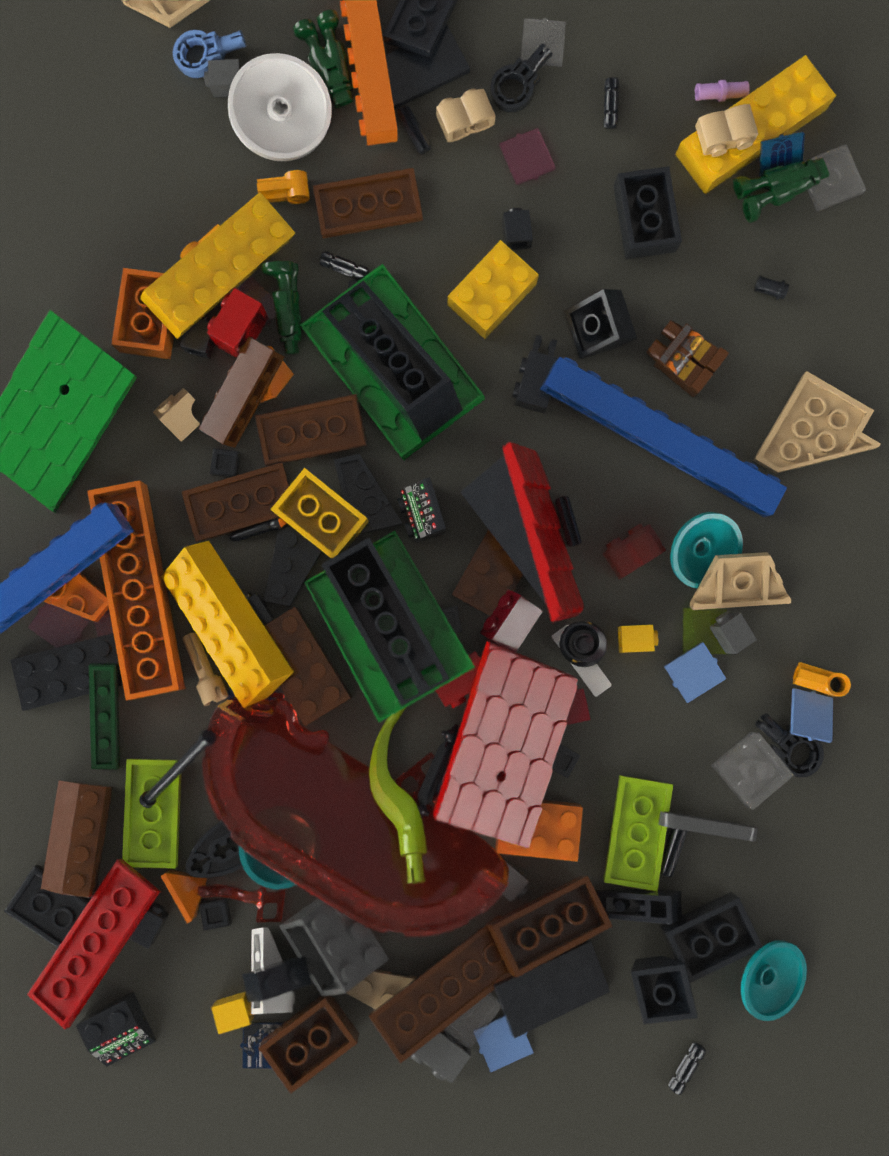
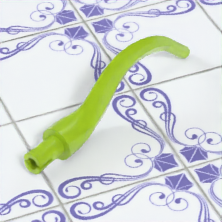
M405 707L389 716L384 722L372 750L369 777L370 788L376 803L398 831L400 856L406 857L408 884H417L418 881L419 883L425 882L422 855L427 854L423 822L414 799L392 779L387 762L390 735L395 724L406 709Z

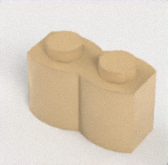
M469 89L462 97L446 98L436 107V116L447 142L460 140L471 133L483 131L495 124V113L484 89Z
M750 104L739 105L725 111L704 115L698 118L695 126L703 154H712V157L721 156L728 151L727 149L737 148L738 150L746 149L752 146L758 136Z

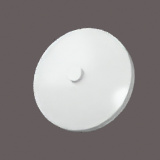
M271 53L250 60L235 75L228 96V115L236 135L251 151L270 160L291 161L308 155L322 142L330 125L332 106L324 81L310 65L291 55Z

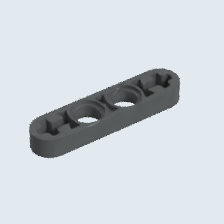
M660 811L658 825L668 828L755 842L758 832L757 827L667 811Z

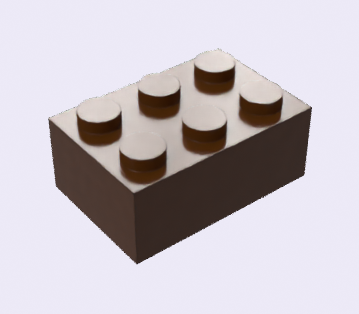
M320 995L264 1037L258 1049L291 1094L358 1043L360 1033L332 995Z

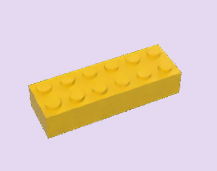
M805 55L730 107L750 104L758 130V136L752 146L743 150H738L737 148L727 149L728 151L725 154L717 157H712V154L704 155L697 131L681 141L675 155L704 194H707L760 157L761 142L780 138L778 139L780 141L784 140L785 138L781 137L793 134L826 111L836 97V94ZM774 142L771 148L780 142Z
M259 192L147 287L140 299L178 339L220 303L227 293H231L234 288H237L259 269L262 263L267 262L283 248L296 233Z
M210 541L184 547L162 574L161 578L243 708L267 699L293 673V670Z

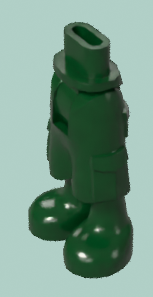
M326 10L317 17L318 27L326 43L325 47H321L315 24L310 19L298 21L293 26V32L299 40L306 42L310 47L309 62L324 81L335 107L340 108L354 101L351 93L353 86L347 66L348 59L344 44L336 40L335 36L336 28L339 24L338 13L335 10Z
M823 158L814 161L807 159L806 162H794L786 166L780 165L763 171L762 177L759 178L739 176L733 179V188L739 200L744 199L742 209L745 219L748 223H753L759 219L764 206L769 203L774 206H780L790 202L795 196L818 185L820 180L829 177V171ZM762 188L769 190L759 195L750 196L753 192Z
M292 261L262 263L261 271L263 274L276 278L279 286V291L272 292L277 331L282 335L280 343H284L285 354H298V342L301 341L302 336L300 326L302 318L299 309V292L297 291L298 264Z

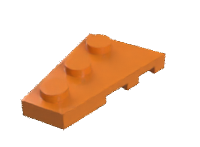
M81 573L43 601L94 622H98L109 609L107 595Z

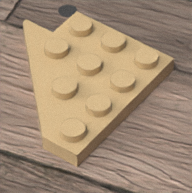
M806 371L753 461L777 474L876 449L881 443L862 433L874 410Z

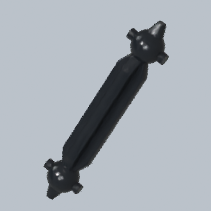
M457 724L447 731H442L441 735L444 736L445 741L439 745L418 792V802L416 804L421 818L424 816L428 817L430 814L426 806L433 800L436 788L449 764L453 745L458 735L459 726Z

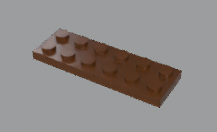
M497 915V916L494 917L492 920H490L488 923H490V922H492V921H494V920L500 918L501 915ZM487 924L368 1015L400 1064L494 990L493 984L512 976L505 965Z

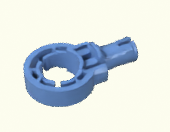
M200 30L187 31L175 42L173 58L185 75L192 78L204 77V71H208V60H224L226 53L246 48L245 38L241 30L219 37L215 31L207 34ZM186 45L190 47L195 45L204 47L203 58L200 62L192 63V66L186 60L188 52Z

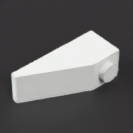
M269 928L252 929L251 971L282 961ZM294 991L265 1001L251 1002V1014L293 1012L295 1002Z

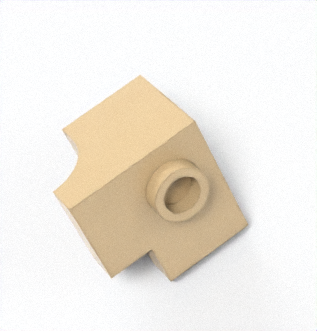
M184 388L175 396L171 394L153 411L157 418L181 442L200 425L194 418L191 410L195 399Z

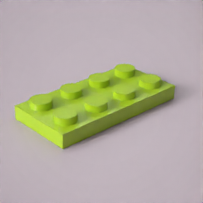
M126 760L122 859L132 868L176 869L178 867L181 774L156 798V803L151 808L143 807L139 801V797L145 791H149L178 760Z
M619 775L603 878L605 883L658 891L667 827L658 825L660 811H670L673 784Z

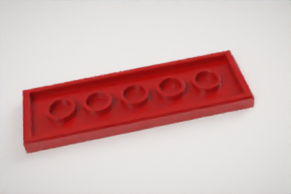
M117 859L27 995L64 1029L70 1028L160 893V890L123 859Z

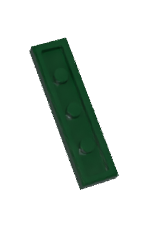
M118 663L89 664L91 769H119Z

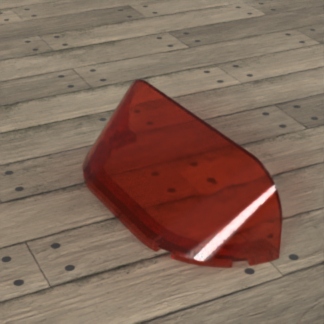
M231 697L217 706L207 728L216 734L217 740L212 746L205 748V756L202 758L205 789L217 819L223 820L226 827L232 833L230 835L231 838L258 861L360 924L386 933L387 930L404 933L406 937L438 935L464 926L470 919L482 911L488 910L507 888L509 867L503 857L473 831L436 820L433 816L435 808L430 804L426 806L427 811L430 812L429 816L421 818L427 847V854L422 855L425 882L419 883L418 881L417 884H408L406 857L400 856L398 831L373 797L370 788V767L281 712L260 702L243 708L236 697ZM402 788L414 799L415 803L418 802L417 796Z

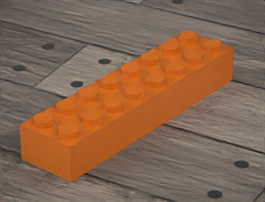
M138 480L88 490L91 509L100 503L117 505L134 529V532L100 557L125 699L135 700L184 690L186 688L167 587L161 578L164 571L148 486Z

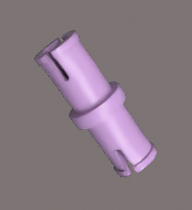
M719 80L718 83H698L695 87L696 101L717 99L719 102H724L726 99L744 98L749 95L748 81L726 82V80Z

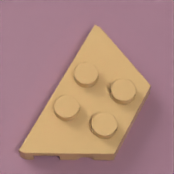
M210 0L121 1L124 5L171 28Z
M767 552L715 555L690 601V607L692 610L791 604V598L782 584L783 581L780 574L775 569L771 555Z

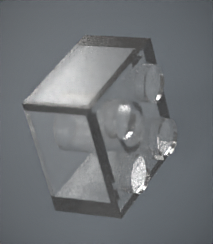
M755 732L747 734L711 765L743 805L752 810L794 776L764 738Z

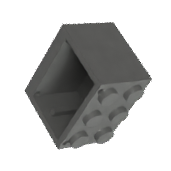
M346 888L320 896L279 926L298 957L305 956L310 978L321 996L347 993L389 960Z

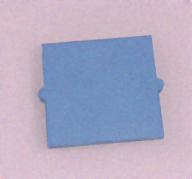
M701 642L664 666L673 680V687L678 688L686 703H689L726 679L717 665V658L712 657L704 642Z
M795 688L792 689L790 734L806 737L809 741L819 740L831 743L833 734V698L816 694V691L808 692Z
M504 1015L473 1029L480 1046L479 1053L484 1055L490 1072L534 1053L526 1036L527 1033L514 1038L511 1035Z

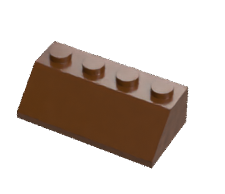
M58 781L41 889L62 895L91 897L97 890L113 786Z

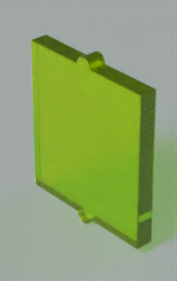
M683 608V654L701 642H704L711 654H726L711 631L710 626L716 623L715 619L727 612V609L692 610L691 608Z

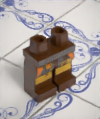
M670 320L661 334L672 342L666 347L656 339L646 352L656 361L653 365L654 367L661 370L689 395L695 397L728 356L729 352L721 347L717 348L687 323L682 327Z

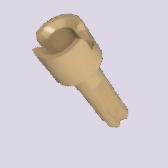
M192 632L185 635L183 642L199 679L196 688L203 705L209 706L211 701L218 703L226 699L229 695L221 676L214 675L197 633Z

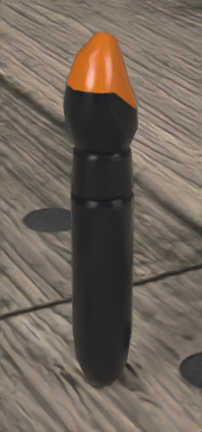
M275 518L270 522L236 531L230 535L229 539L231 541H241L272 530H279L287 523L281 518Z

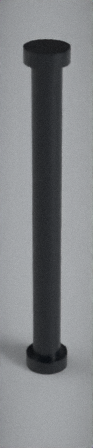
M204 729L192 747L149 791H145L139 797L140 804L145 808H151L156 803V798L206 747H210L216 742V734L210 729Z

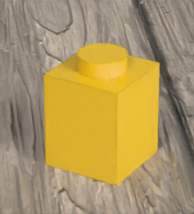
M653 625L619 626V653L655 651L654 646H658L657 630H653Z
M246 991L216 1000L211 1007L218 1034L250 1025L255 1015L251 1014V1002H248Z

